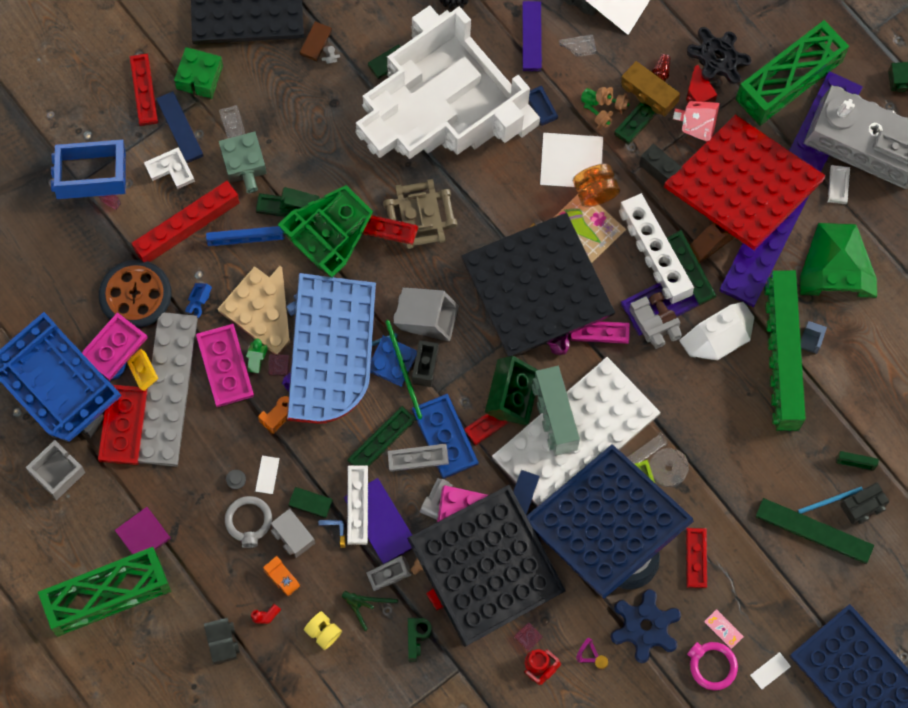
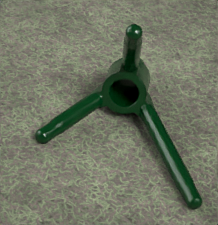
M344 591L342 594V598L351 605L364 631H367L368 628L359 612V608L365 606L374 609L373 605L364 601L398 603V599L365 597Z

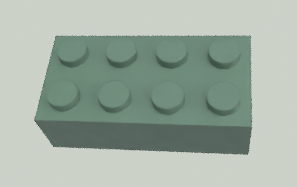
M559 365L536 371L532 390L534 396L538 395L537 408L539 414L543 413L542 425L544 432H548L549 439H547L549 450H553L555 456L578 450L580 437Z

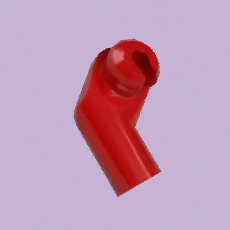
M273 604L267 612L254 610L251 613L252 621L256 624H269L281 609L276 604Z

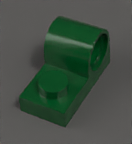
M408 618L409 662H417V656H421L420 644H416V641H425L431 636L432 626L427 619ZM424 625L428 631L425 634H420L416 630L417 627Z

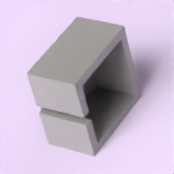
M56 440L26 466L29 474L56 500L85 474L83 467Z

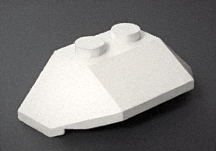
M744 302L729 305L696 325L680 339V343L690 357L719 360L750 341L754 316Z

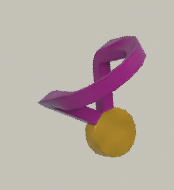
M587 638L577 653V662L595 663L597 668L605 669L608 666V659L603 655L599 656L593 645V640ZM588 644L595 658H582V654Z

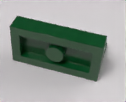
M284 187L279 209L289 212L295 209L298 210L308 205V203L320 199V197Z

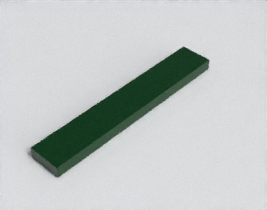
M765 498L762 499L755 516L758 519L864 564L868 563L874 545Z

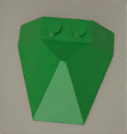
M345 185L298 210L291 211L278 226L319 270L333 278L347 264L373 211Z
M818 223L800 275V295L819 296L821 291L857 292V297L877 298V278L856 224Z

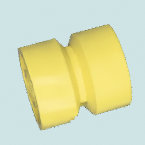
M322 611L315 615L304 628V631L311 638H316V643L323 650L329 648L342 633V630L335 623L330 624V619Z

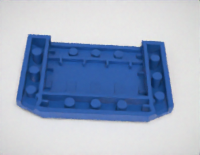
M45 312L0 349V382L49 435L70 442L122 396Z

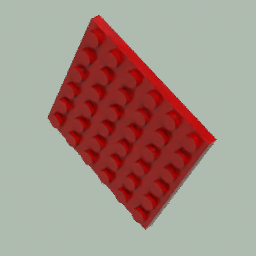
M735 114L710 141H707L675 175H672L665 182L664 188L755 251L824 181L825 175Z

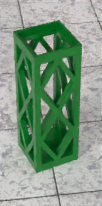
M823 20L742 82L735 100L761 126L826 76L829 71L831 72L843 63L849 45ZM832 42L839 48L835 52L830 49ZM815 44L821 49L819 51L805 52ZM822 56L821 60L798 63L799 58ZM814 67L804 76L793 77L795 70L798 68ZM791 69L788 78L769 80L778 72ZM786 83L785 88L762 91L763 86ZM778 95L769 103H767L762 97Z
M150 547L38 592L50 628L59 637L170 593L171 589L154 547ZM135 569H142V570H148V571H147V572H144V571H138V570H135ZM128 574L143 576L133 590L117 588ZM115 577H118L114 584L111 587H109L108 585L112 582V580ZM151 578L147 585L141 588L143 584L147 581V579ZM78 594L93 596L82 610L68 608ZM69 596L65 603L61 607H59L58 605L60 604V602L65 597ZM99 597H103L95 607L91 608Z

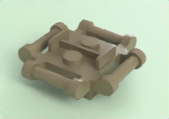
M433 179L401 186V184L395 185L397 199L383 201L388 219L396 220L394 208L399 207L401 222L415 224L419 227L413 245L407 244V248L411 249L413 246L434 242L445 243L443 230L457 227V220L454 219L450 201L451 191L444 189L440 192H435ZM427 189L429 190V194H426V192L411 194L408 195V197L403 198L404 193H410ZM437 200H443L447 221L441 222Z

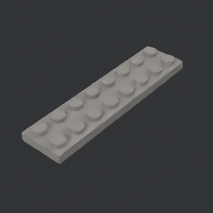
M162 313L158 318L152 366L159 379L148 387L139 463L178 467L198 322L197 316Z

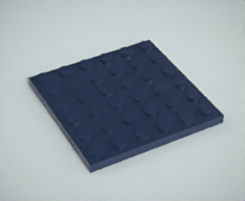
M613 444L526 516L534 532L603 599L694 522L693 518Z

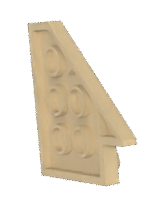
M254 266L220 305L218 312L252 338H259L262 341V345H267V349L278 357L290 343L283 270L279 266L268 277Z

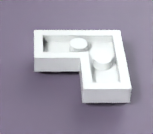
M179 147L144 162L152 181L170 174L177 189L195 182Z

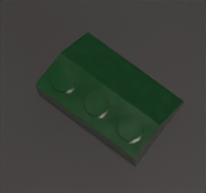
M514 356L497 359L485 413L498 420L529 425L535 399L532 384L538 369Z

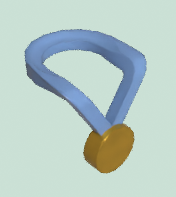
M318 521V525H339L340 547H346L343 521Z

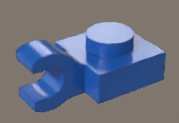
M195 283L188 298L190 303L186 307L185 312L192 313L194 309L193 315L199 318L202 314L201 304H205L208 300L212 287L205 283Z

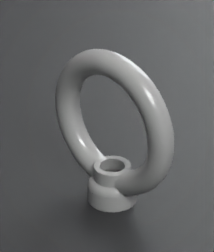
M253 496L241 497L235 500L228 507L225 514L227 531L232 537L242 541V547L244 548L258 546V539L268 532L272 522V513L269 506L263 500ZM253 504L262 510L264 523L258 531L241 533L236 530L232 520L235 511L239 507Z

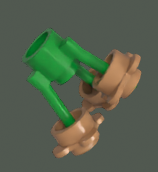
M602 87L597 92L586 88L581 96V101L585 103L584 108L589 109L596 115L595 122L598 124V130L602 127L606 128L611 124L613 112L609 111L607 113L603 110L599 113L592 106H597L598 104L609 106L613 102L615 103V109L620 110V114L630 106V99H628L627 93H624V95L619 94L617 99L613 98L612 87Z

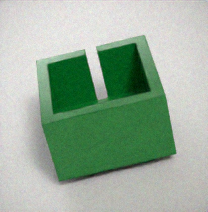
M186 47L174 79L176 89L193 94L192 83H194L196 95L212 99L223 69L222 57Z

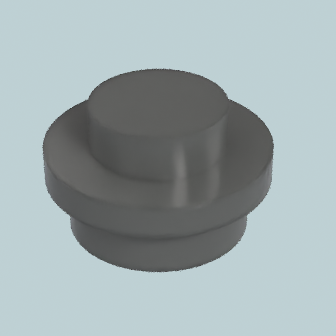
M240 470L230 471L226 476L227 485L232 489L242 488L246 483L245 474Z

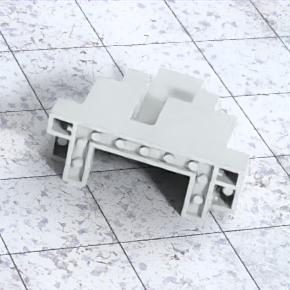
M429 5L412 17L411 36L413 39L387 56V75L389 78L363 95L362 106L368 114L356 122L355 132L360 140L366 141L372 154L376 153L379 158L394 148L398 153L400 152L403 156L406 155L411 159L423 149L428 154L441 144L445 149L448 148L458 155L470 145L474 149L478 148L494 135L497 139L501 138L504 143L517 134L522 138L539 126L540 117L528 104L530 88L523 79L517 75L512 78L511 85L470 37L471 19L460 6L452 12L446 10L441 15H438Z

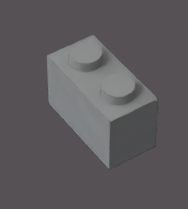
M291 509L271 522L272 534L277 540L281 538L285 543L283 548L289 555L293 554L297 558L315 544L314 538Z

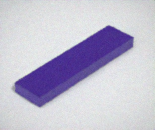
M523 1V71H541V1Z

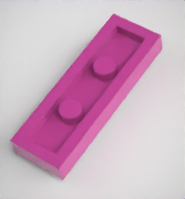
M599 321L572 332L571 341L629 344L630 323Z

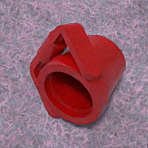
M540 649L532 650L525 657L524 665L526 670L524 673L536 684L542 685L561 666V662L548 649L545 651ZM550 658H552L555 661L552 665Z

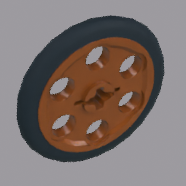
M128 260L116 265L104 276L99 288V303L106 317L111 320L116 313H119L137 328H142L156 322L161 314L166 312L172 296L171 285L164 271L157 265L148 261L143 262L142 260ZM124 274H131V281H122ZM145 274L151 276V281L148 283L141 281V277ZM135 285H136V289H137V291H138L139 294L136 295L135 303H134V299H133L132 293H134ZM119 289L121 294L118 297H112L111 291ZM156 290L160 293L156 299L149 297L151 291ZM122 305L129 306V311L125 314L119 312V307ZM147 306L149 310L146 314H139V307Z

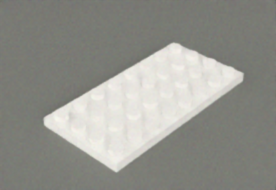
M608 357L567 391L580 437L578 450L556 456L553 450H549L547 442L549 437L548 432H544L542 413L492 456V459L515 484L521 469L540 476L532 498V502L537 507L611 444L620 450L661 413Z

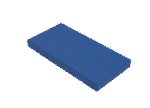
M448 394L419 405L423 416L422 419L417 417L415 408H412L427 446L447 444L449 465L437 466L442 479L479 465Z

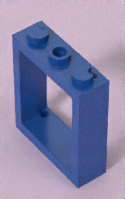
M124 140L55 145V153L51 154L52 164H54L51 167V175L54 180H51V191L55 192L56 199L126 194V151ZM116 156L115 177L61 181L62 160Z

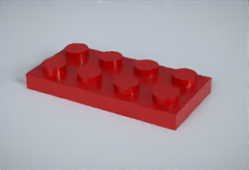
M113 385L122 396L105 410L98 461L138 465L148 388L144 391L139 387Z

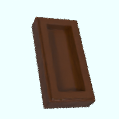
M315 21L300 51V55L318 61L332 32V28Z

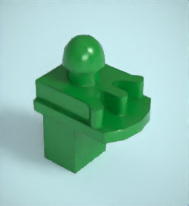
M259 338L250 343L246 354V357H249L247 372L259 374L261 370V361L267 353V345L262 346V341Z

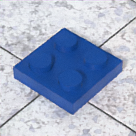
M383 335L371 359L370 373L402 387L405 379L391 339ZM397 342L406 370L409 373L416 359L417 350Z

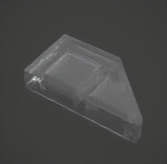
M593 34L559 40L561 47L564 46L578 57L596 54Z

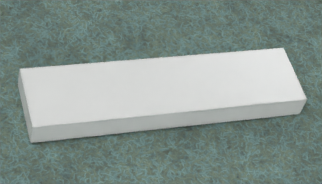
M348 466V545H368V466Z

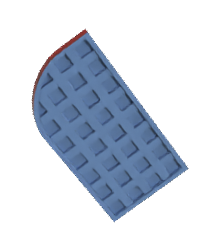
M299 273L287 414L288 421L314 424L332 422L350 413L362 400L370 380L376 283Z

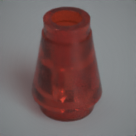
M661 54L651 71L663 81L669 78L671 57L667 54Z

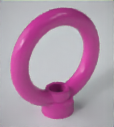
M696 642L688 651L687 655L691 657L690 669L692 676L700 686L708 690H722L731 685L735 680L738 671L737 659L731 649L724 644L708 642L700 645ZM717 650L727 657L730 671L724 680L710 682L700 674L698 662L707 651Z

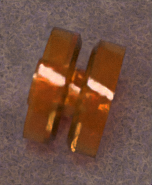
M594 165L582 170L573 177L572 181L576 191L579 192L578 197L582 206L594 207L614 199L621 190L618 182L614 179L615 174L611 165Z

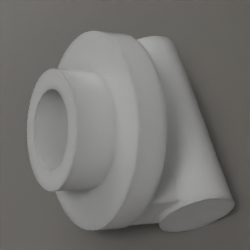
M325 46L323 48L326 57H322V61L326 60V64L337 62L340 54H334L335 48L333 46Z

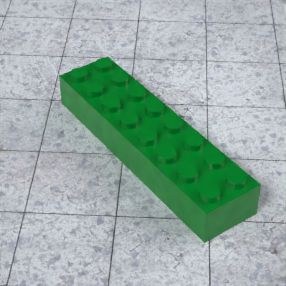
M796 270L772 271L771 276L767 278V284L764 286V294L768 295L765 311L766 314H769L766 328L767 332H770V339H768V350H771L769 369H772L770 387H773L774 394H771V405L775 408V413H772V424L776 425V431H799L806 417Z

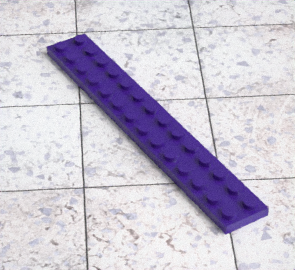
M830 71L789 150L820 172L829 155L803 143L821 98L832 85L839 86L844 91L857 95L860 94L863 86ZM808 197L755 251L746 244H742L720 287V292L754 308Z

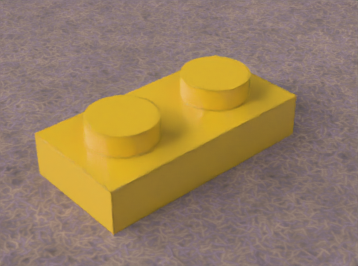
M142 349L138 350L127 361L140 389L145 391L159 379L146 352Z

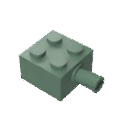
M256 132L219 141L230 184L243 180L247 193L256 192L258 187L255 177L267 174Z

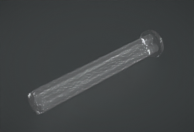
M659 432L657 437L627 458L634 464L641 462L664 445L668 446V441Z

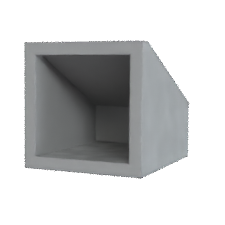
M402 288L393 323L401 331L450 341L459 305L443 290Z

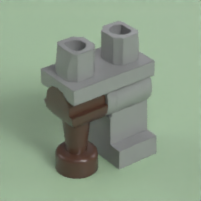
M662 292L653 294L649 299L644 297L632 302L629 309L645 336L647 343L651 342L655 349L665 345L664 335L668 334L671 341H676L682 336L679 328L680 321L676 317L675 312L668 310L663 303L665 297ZM650 303L652 306L657 307L659 314L655 315L653 313Z

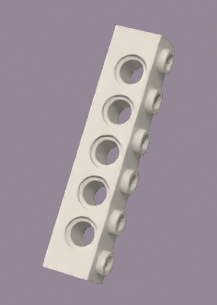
M642 193L622 201L619 210L620 217L623 221L626 220L630 235L635 236L639 251H643L646 256L645 262L649 268L652 267L656 282L662 285L664 297L669 299L671 304H674L692 296L694 287ZM635 216H639V217H641L642 219L636 220V219H634V217H635ZM649 232L650 235H643L642 233ZM656 247V248H658L659 250H658V251H653V250H651V248ZM666 263L668 266L662 267L659 264ZM675 279L677 282L671 283L668 280Z

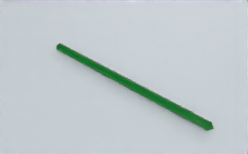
M386 320L385 323L417 417L422 419L423 416L390 321Z

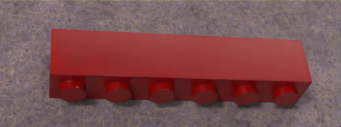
M225 181L132 242L135 253L143 262L153 261L240 203L238 194L230 183Z

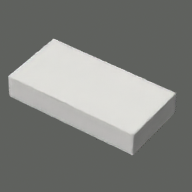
M831 165L828 202L847 204L850 167Z

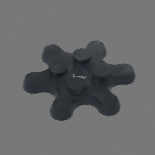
M699 28L698 38L701 40L702 45L690 44L687 47V55L691 58L699 59L700 64L704 66L701 73L702 77L705 80H710L717 74L718 76H725L730 84L740 82L741 76L737 72L736 66L746 67L750 65L752 60L748 54L739 53L735 50L736 35L728 31L722 38H716L708 28ZM715 54L720 55L722 59L718 58L717 60Z

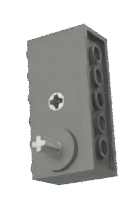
M832 85L820 100L803 144L901 188H908V164L873 149L878 133L881 130L908 142V117L897 115L893 110H886L875 102H868L857 94L848 93L843 88Z

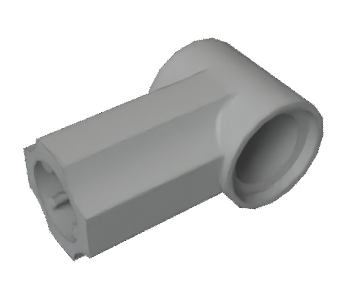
M437 478L429 497H426L421 507L420 513L437 520L442 487L444 485L453 487V485L444 479Z

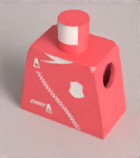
M690 101L686 106V110L675 109L673 119L683 121L682 132L706 142L710 141L714 135L720 103Z

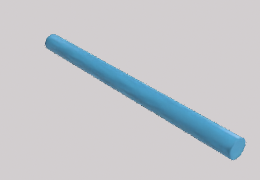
M858 487L798 510V513L802 514L854 495L863 490V488Z

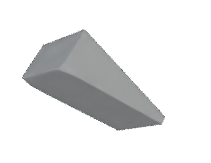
M404 556L391 560L366 573L374 591L413 575Z

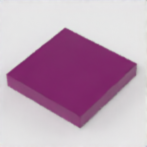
M148 507L115 529V532L132 555L150 547H154L156 550L171 539Z

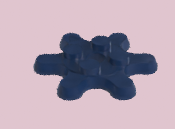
M647 589L643 592L642 602L638 606H631L625 600H619L614 605L616 613L623 617L624 625L622 628L611 633V641L614 644H622L626 641L632 642L636 648L635 659L639 663H645L649 660L650 650L654 646H661L667 652H673L677 648V641L668 634L667 629L670 624L680 620L681 612L674 607L666 611L658 609L656 606L657 594L652 589ZM644 620L650 621L652 628L648 631L643 630L640 626V623Z

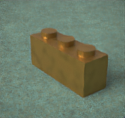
M637 61L622 75L621 85L624 90L629 93L632 92L640 102L648 104L657 114L665 117L679 102L680 93Z

